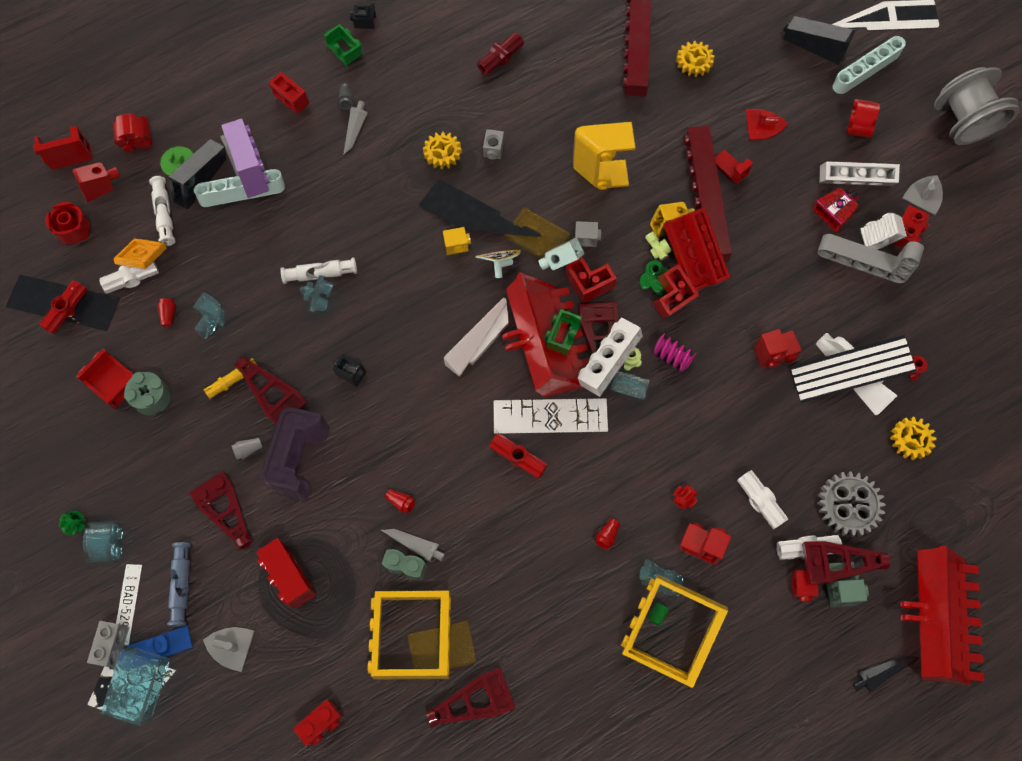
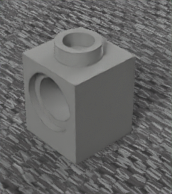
M486 129L483 155L489 159H501L504 146V131Z
M576 221L575 238L577 237L581 246L597 247V240H601V229H598V222Z

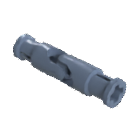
M176 542L172 544L174 559L171 561L168 603L170 620L167 622L169 627L186 626L184 621L185 609H187L188 577L190 571L188 554L191 544ZM178 589H182L180 596L176 592Z

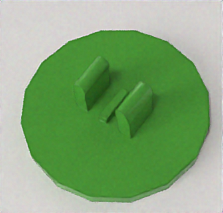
M176 146L170 148L161 158L160 165L162 171L169 176L194 153L186 147Z

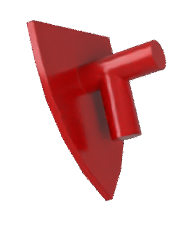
M746 109L749 140L771 138L788 125L783 118L772 112Z

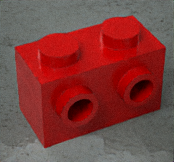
M909 205L902 215L907 236L892 244L903 249L908 242L919 243L922 238L919 235L921 232L924 233L929 223L926 221L930 215Z
M327 699L296 725L293 730L305 746H316L324 739L323 735L329 730L333 731L341 724L340 720L344 716L332 700Z

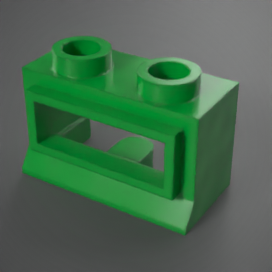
M341 24L324 34L327 47L346 67L362 55L360 41L354 39L347 28L344 29ZM343 40L350 50L344 52L337 42Z
M560 309L559 314H555L551 325L554 326L552 331L548 330L545 336L546 348L568 356L581 325L582 317ZM562 322H565L571 326L562 345L554 341Z

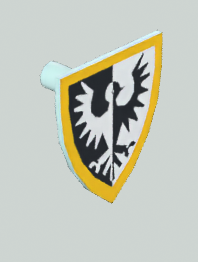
M521 250L491 252L477 255L476 258L494 261L495 278H502V267L512 265V258L518 256Z

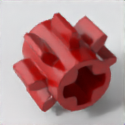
M685 485L684 488L679 486L673 493V496H675L673 501L683 510L687 507L692 509L698 501L695 498L698 494L688 485Z

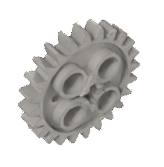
M852 471L847 476L844 472H841L839 477L835 474L832 480L828 479L825 482L826 485L821 487L823 492L818 494V497L823 500H820L817 504L823 506L819 513H825L822 520L828 519L830 522L827 526L834 525V532L841 529L844 536L849 531L850 537L855 536L857 532L860 537L864 535V532L866 534L870 533L871 528L875 529L878 527L876 523L882 521L879 516L885 514L880 508L886 504L880 502L884 496L877 494L880 488H873L874 481L868 483V476L860 479V473L853 477ZM837 490H841L844 493V498L838 496ZM857 491H861L864 494V499L857 495ZM838 509L844 511L845 518L839 516ZM858 510L865 513V519L859 516Z

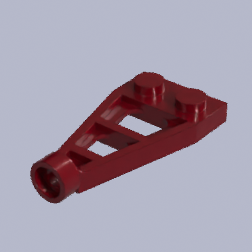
M617 302L579 304V312L582 317L581 327L591 354L597 352L595 343L601 342L605 337H608L614 323H618ZM607 323L609 325L607 335L596 336L591 325ZM608 354L605 358H610L613 354ZM597 369V373L602 371V369Z
M243 356L235 363L234 367L242 373L264 414L278 429L307 404V401L293 387L252 363L246 356ZM257 374H261L268 380V383L261 390L252 382V378ZM271 387H275L284 393V397L274 406L270 405L265 398V392Z
M221 471L189 493L198 509L235 542L239 550L246 549L253 543L245 523L236 490L224 471ZM225 495L228 498L229 509L218 514L211 508V503ZM234 513L239 524L233 529H229L223 520Z
M808 541L802 543L808 584H830L870 571L889 569L890 558L887 553H879L827 541ZM833 553L842 556L844 568L831 571L827 554ZM850 555L862 556L864 567L852 568Z
M498 668L480 675L439 706L426 711L430 727L433 728L443 723L497 717L514 710L515 706L502 670ZM483 688L488 694L490 705L487 708L475 709L470 704V696L478 689ZM460 699H464L468 711L464 714L452 715L450 705ZM436 712L441 716L439 720L437 719Z

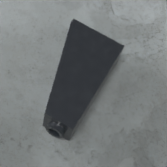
M794 16L792 21H788L783 29L785 32L783 39L839 65L856 31Z
M210 139L168 176L173 202L186 209L191 207L197 199L194 187L199 183L209 182L226 161L225 146Z

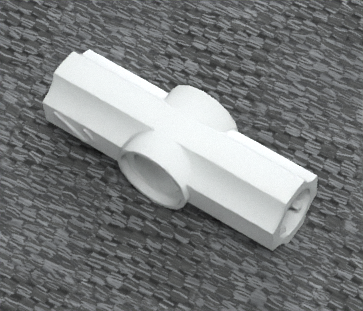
M155 261L147 269L120 266L119 271L104 276L99 281L104 292L108 294L123 287H136L140 284V280L158 274L159 269Z
M752 470L737 480L749 496V502L757 512H761L773 530L788 520L776 503L773 492L768 487L763 486Z
M838 535L824 537L805 536L798 538V540L777 542L776 550L780 560L804 559L803 542L827 541L841 545L842 542Z

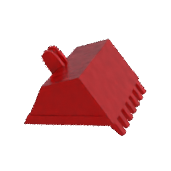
M520 272L506 289L518 330L503 334L502 338L505 341L520 338L521 341L506 345V351L524 349L535 390L544 397L576 389H584L579 383L578 374L582 368L587 366L590 358L579 360L577 354L587 352V345L580 344L574 346L573 343L568 356H565L562 353L546 348L547 342L544 341L547 331H552L554 326L551 325L554 315H558L560 309L565 311L574 309L572 301L561 303L559 298L569 295V288L557 289L552 284ZM562 322L554 342L563 345L569 330L568 325L570 324ZM578 330L575 339L583 337L582 330Z
M948 546L918 551L919 602H900V607L919 609L920 616L904 614L901 615V621L920 623L922 680L971 686V681H984V673L970 671V662L983 663V655L970 653L969 644L982 645V637L969 635L968 626L981 627L982 623L980 618L968 617L967 609L981 608L979 600L967 599V591L978 592L980 590L979 583L966 582V573L978 574L979 567L965 564V559Z

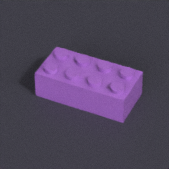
M243 119L222 124L224 135L247 197L250 198L268 192L266 184L270 182L267 174H262V172H265L253 136H251L252 133L249 125H244Z

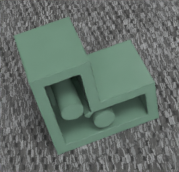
M851 562L852 568H856L854 562ZM844 563L829 564L831 571L844 568ZM859 575L827 584L830 608L850 607L866 602L869 591L867 585H864V579L858 580Z

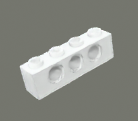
M825 162L820 165L819 183L892 186L899 183L900 164Z
M622 317L618 323H614L608 337L601 341L600 348L591 355L587 366L580 370L578 374L580 385L600 397L643 337L641 328ZM624 339L622 342L616 343L617 340ZM613 354L612 357L605 358L606 355ZM597 369H602L600 373H594Z

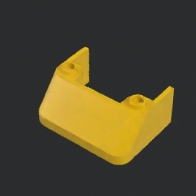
M632 122L581 126L575 130L574 170L599 190L629 186L626 160H610L615 157L617 151L635 150Z

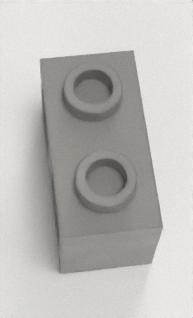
M99 621L87 663L118 669L129 627Z

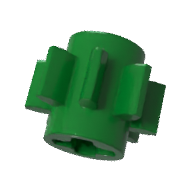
M69 511L68 515L62 514L58 527L67 535H75L77 531L83 532L86 519L83 518L82 513L79 511Z

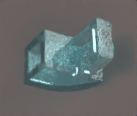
M203 292L193 308L202 316L195 330L201 337L207 339L214 332L216 324L221 327L224 326L226 314L214 297Z
M645 560L640 570L639 580L642 581L641 584L645 587L648 586L651 578H656L657 574L680 585L684 581V578L676 571L663 569L650 560ZM661 584L657 592L666 595L679 596L678 592Z

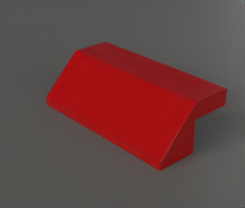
M705 207L663 223L677 262L696 291L730 278Z

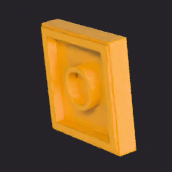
M134 238L113 260L116 265L147 269L167 248L165 243Z

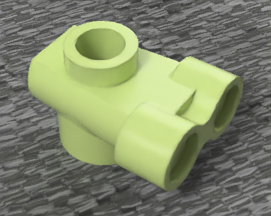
M654 232L645 236L648 243L652 246L650 251L655 259L659 258L662 261L668 257V253L673 251L666 239L664 238L659 242Z

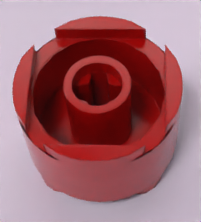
M855 99L846 135L872 139L880 103Z
M123 114L117 116L116 121L112 122L115 144L123 148L124 152H133L134 148L140 147L142 149L151 148V129L147 117L141 115V118H139L135 114Z
M61 202L53 206V210L50 213H47L45 219L47 228L63 244H76L88 239L91 223L78 206L71 202Z

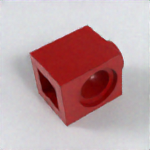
M796 570L792 573L793 598H799L800 602H812V599L819 596L818 584H808L806 571Z

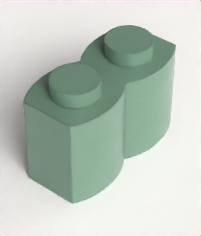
M394 549L386 550L382 565L389 572L404 574L409 579L416 581L423 580L427 569L426 563L421 558L405 556L402 552Z

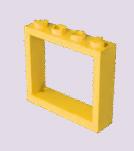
M657 574L655 579H650L647 590H649L647 598L642 597L638 606V609L641 610L639 616H634L629 626L632 628L630 636L625 635L621 644L624 647L622 654L693 688L727 615L728 608ZM660 584L716 610L688 673L633 647Z
M375 591V598L371 599V610H374V618L370 619V631H373V639L369 640V652H372V661H368V674H371L373 679H449L450 591ZM441 599L439 669L379 670L382 600Z

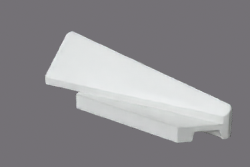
M502 298L445 355V366L459 377L469 363L473 365L509 325L507 301L505 298Z
M828 333L816 343L825 356L854 349L844 338L836 337L833 339ZM883 381L854 388V391L874 415H878L897 397L894 392L882 384Z

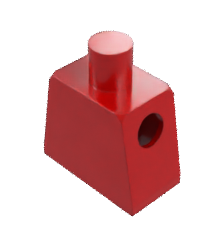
M100 162L72 170L87 203L112 191L111 180L120 177L116 167L105 170Z

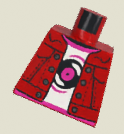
M838 188L818 199L812 210L837 233L858 207L856 200L859 198V194L855 190L846 193L842 188Z

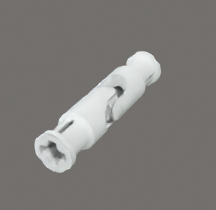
M154 176L149 180V183L153 189L151 196L156 215V229L160 236L158 242L171 246L175 243V238L172 234L173 222L169 216L171 212L167 190H165L166 179L162 176Z
M354 257L351 260L345 261L332 260L325 263L297 265L295 268H281L283 284L296 280L302 282L324 277H337L346 273L357 274ZM314 268V275L310 274L307 270Z

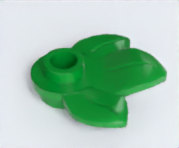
M657 260L648 262L645 267V273L640 277L641 289L645 290L651 287L657 295L663 296L666 291L657 277L669 270V268L663 267L662 263ZM653 266H656V267H657V269H658L657 272H654V271L652 270V267H653Z

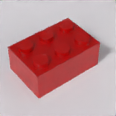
M279 538L256 551L259 556L257 558L259 565L262 569H266L269 572L267 578L273 587L276 586L280 592L277 595L283 604L286 603L288 607L292 606L297 609L317 596L288 546Z

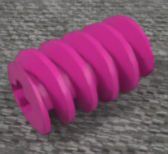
M664 333L658 340L653 354L656 356L661 352L660 359L663 360L667 357L666 363L668 364L674 361L673 367L676 368L680 365L679 371L682 372L690 366L697 353L690 356L691 349L684 352L685 345H681L678 348V341L671 344V337L665 340Z

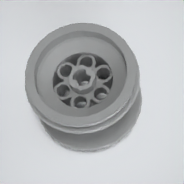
M980 67L967 71L950 81L934 103L936 110H953L958 120L949 133L950 138L954 139L957 145L971 144L993 135L1010 124L1020 113L1016 98L1007 97L999 99L993 88L1002 76L1001 69Z

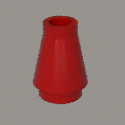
M159 299L157 307L161 326L171 327L176 309L175 300Z
M389 489L385 495V499L393 504L401 513L409 514L416 503L412 495Z
M610 519L595 536V543L605 550L613 547L620 523L615 519Z

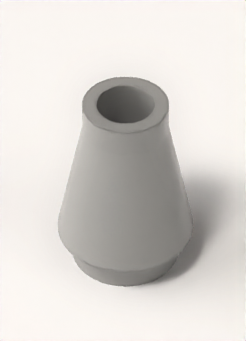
M259 438L235 442L236 444L231 445L237 460L241 458L243 460L262 448Z

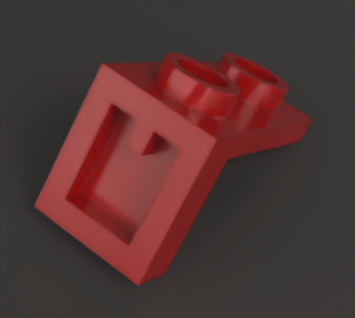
M723 150L715 157L716 166L736 185L749 175L753 166V162L749 159L743 163L738 162L726 150Z

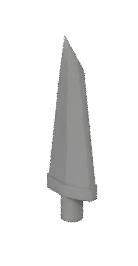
M358 101L357 107H351L343 155L353 148L368 112L363 110L365 105L363 101Z
M396 529L381 530L429 562L433 557L440 561L445 557L444 553L437 550L439 547L437 543Z

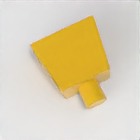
M684 202L659 205L650 222L651 228L658 238L667 236L663 223L693 212L695 209H687Z

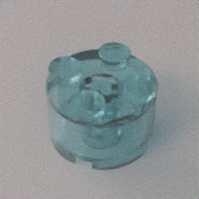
M115 521L88 522L87 525L90 528L85 529L83 538L84 552H88L89 557H85L86 562L105 563L121 559L122 549L118 547V541L123 536L122 527H118Z

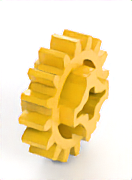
M694 41L693 44L687 42L686 46H681V50H678L676 62L678 63V68H683L682 73L687 71L688 76L693 73L697 77L698 73L704 76V72L708 73L710 71V68L713 67L715 55H712V49L708 50L709 45L702 46L703 42L697 44Z
M436 132L434 138L429 136V141H425V147H423L424 158L427 159L429 165L433 163L434 168L438 165L440 169H443L445 165L447 168H450V164L456 165V160H460V154H462L460 141L457 142L456 136L452 138L451 133L446 136L444 132L441 135H438Z
M912 417L910 420L904 418L902 422L899 421L891 431L894 435L890 437L891 440H895L892 447L899 448L896 453L903 452V458H907L910 455L911 460H915L917 456L919 459H922L925 455H929L936 446L932 442L937 440L936 437L931 436L935 431L928 429L930 424H922L923 419L917 422L915 417Z

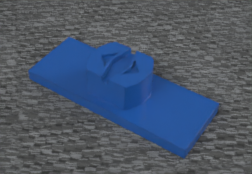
M184 626L127 646L132 668L194 648L189 626Z

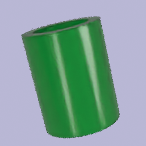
M657 602L647 619L653 624L661 626L669 609Z

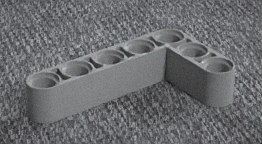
M825 234L822 237L817 253L823 258L896 283H905L919 266L924 246L918 242H908L900 254L894 256L832 234Z

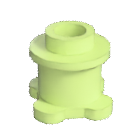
M635 347L623 363L626 371H630L633 367L641 366V352Z

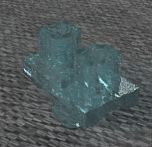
M319 275L314 289L312 288V282H308L307 286L300 288V292L304 295L303 300L309 301V297H312L308 311L313 313L315 309L326 310L328 300L320 298L319 295L320 293L330 295L333 284L324 281V276Z
M618 371L614 376L610 390L644 400L650 380L637 377L635 374L630 375Z

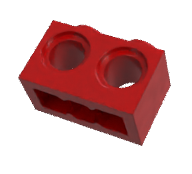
M282 72L269 82L273 95L296 114H299L309 104L306 91Z

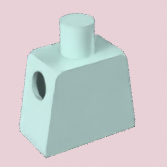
M576 237L546 252L545 257L539 260V264L543 270L549 267L555 270L578 260L585 253Z

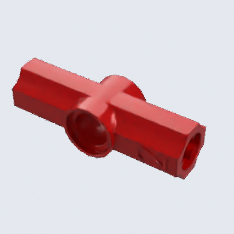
M73 280L61 296L53 299L51 310L39 326L47 332L55 334L66 318H70L75 314V306L88 289Z
M499 433L495 435L489 445L490 449L509 460L513 466L520 467L537 479L542 476L548 464L526 451L523 446L515 444ZM515 453H522L523 458L517 460L513 455Z

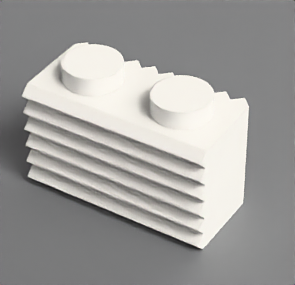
M887 213L880 220L868 222L864 228L860 229L864 245L876 250L907 236L902 217L894 213Z

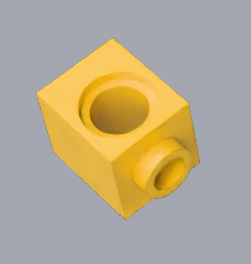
M464 227L443 231L447 255L469 251L468 244H471L470 235L465 233Z

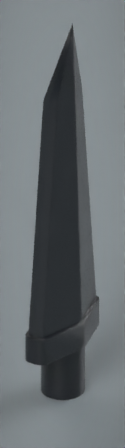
M901 656L867 670H862L858 672L860 679L853 683V687L856 691L866 687L871 692L918 657Z

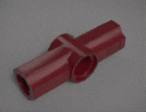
M517 32L512 33L502 43H495L491 47L489 54L477 63L480 72L483 75H489L500 64H507L512 54L524 45L521 35Z

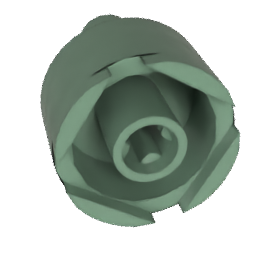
M137 372L133 374L126 384L124 398L139 413L151 416L155 415L154 413L163 411L168 406L171 394L168 386L156 374Z

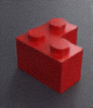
M580 257L578 260L566 265L565 275L583 304L616 287L617 278L608 264L591 271L583 257Z
M679 264L657 277L667 293L654 301L653 305L663 319L699 296Z
M780 329L762 334L753 348L762 369L769 367V369L775 368L785 361L791 363L797 360V357L802 352L794 332L790 331L781 334Z
M690 523L686 528L678 549L716 566L723 559L732 536L727 535V531L718 527L715 529L711 528L708 532L704 530V526Z

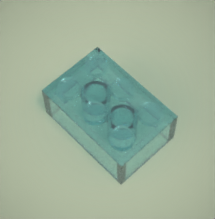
M135 647L121 650L101 713L138 726L151 721L170 659Z

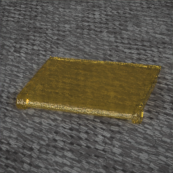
M468 620L451 624L449 669L477 663ZM440 627L409 634L408 640L414 669H439Z

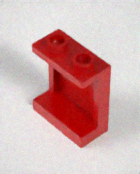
M77 126L70 127L71 137L43 143L38 136L34 137L35 144H33V149L35 153L40 155L43 163L47 164L51 170L93 160L91 145Z
M103 349L93 357V360L87 366L81 368L76 377L115 410L125 400V387L132 378L133 373Z

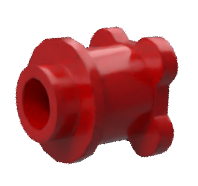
M912 356L916 372L907 375L913 381L917 380L918 375L927 369V362L921 356Z

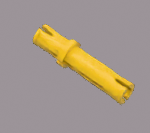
M253 358L250 359L252 363L256 364ZM235 369L224 377L217 378L216 382L203 390L209 399H212L220 392L227 391L228 387L244 377L241 372Z

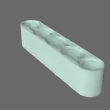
M894 36L840 71L833 84V90L838 94H844L896 60L905 47V40L900 36Z
M272 169L262 172V174H267L270 182L266 184L269 191L250 198L247 197L239 176L199 183L194 187V193L201 206L209 207L278 194L284 191L285 183L281 172Z

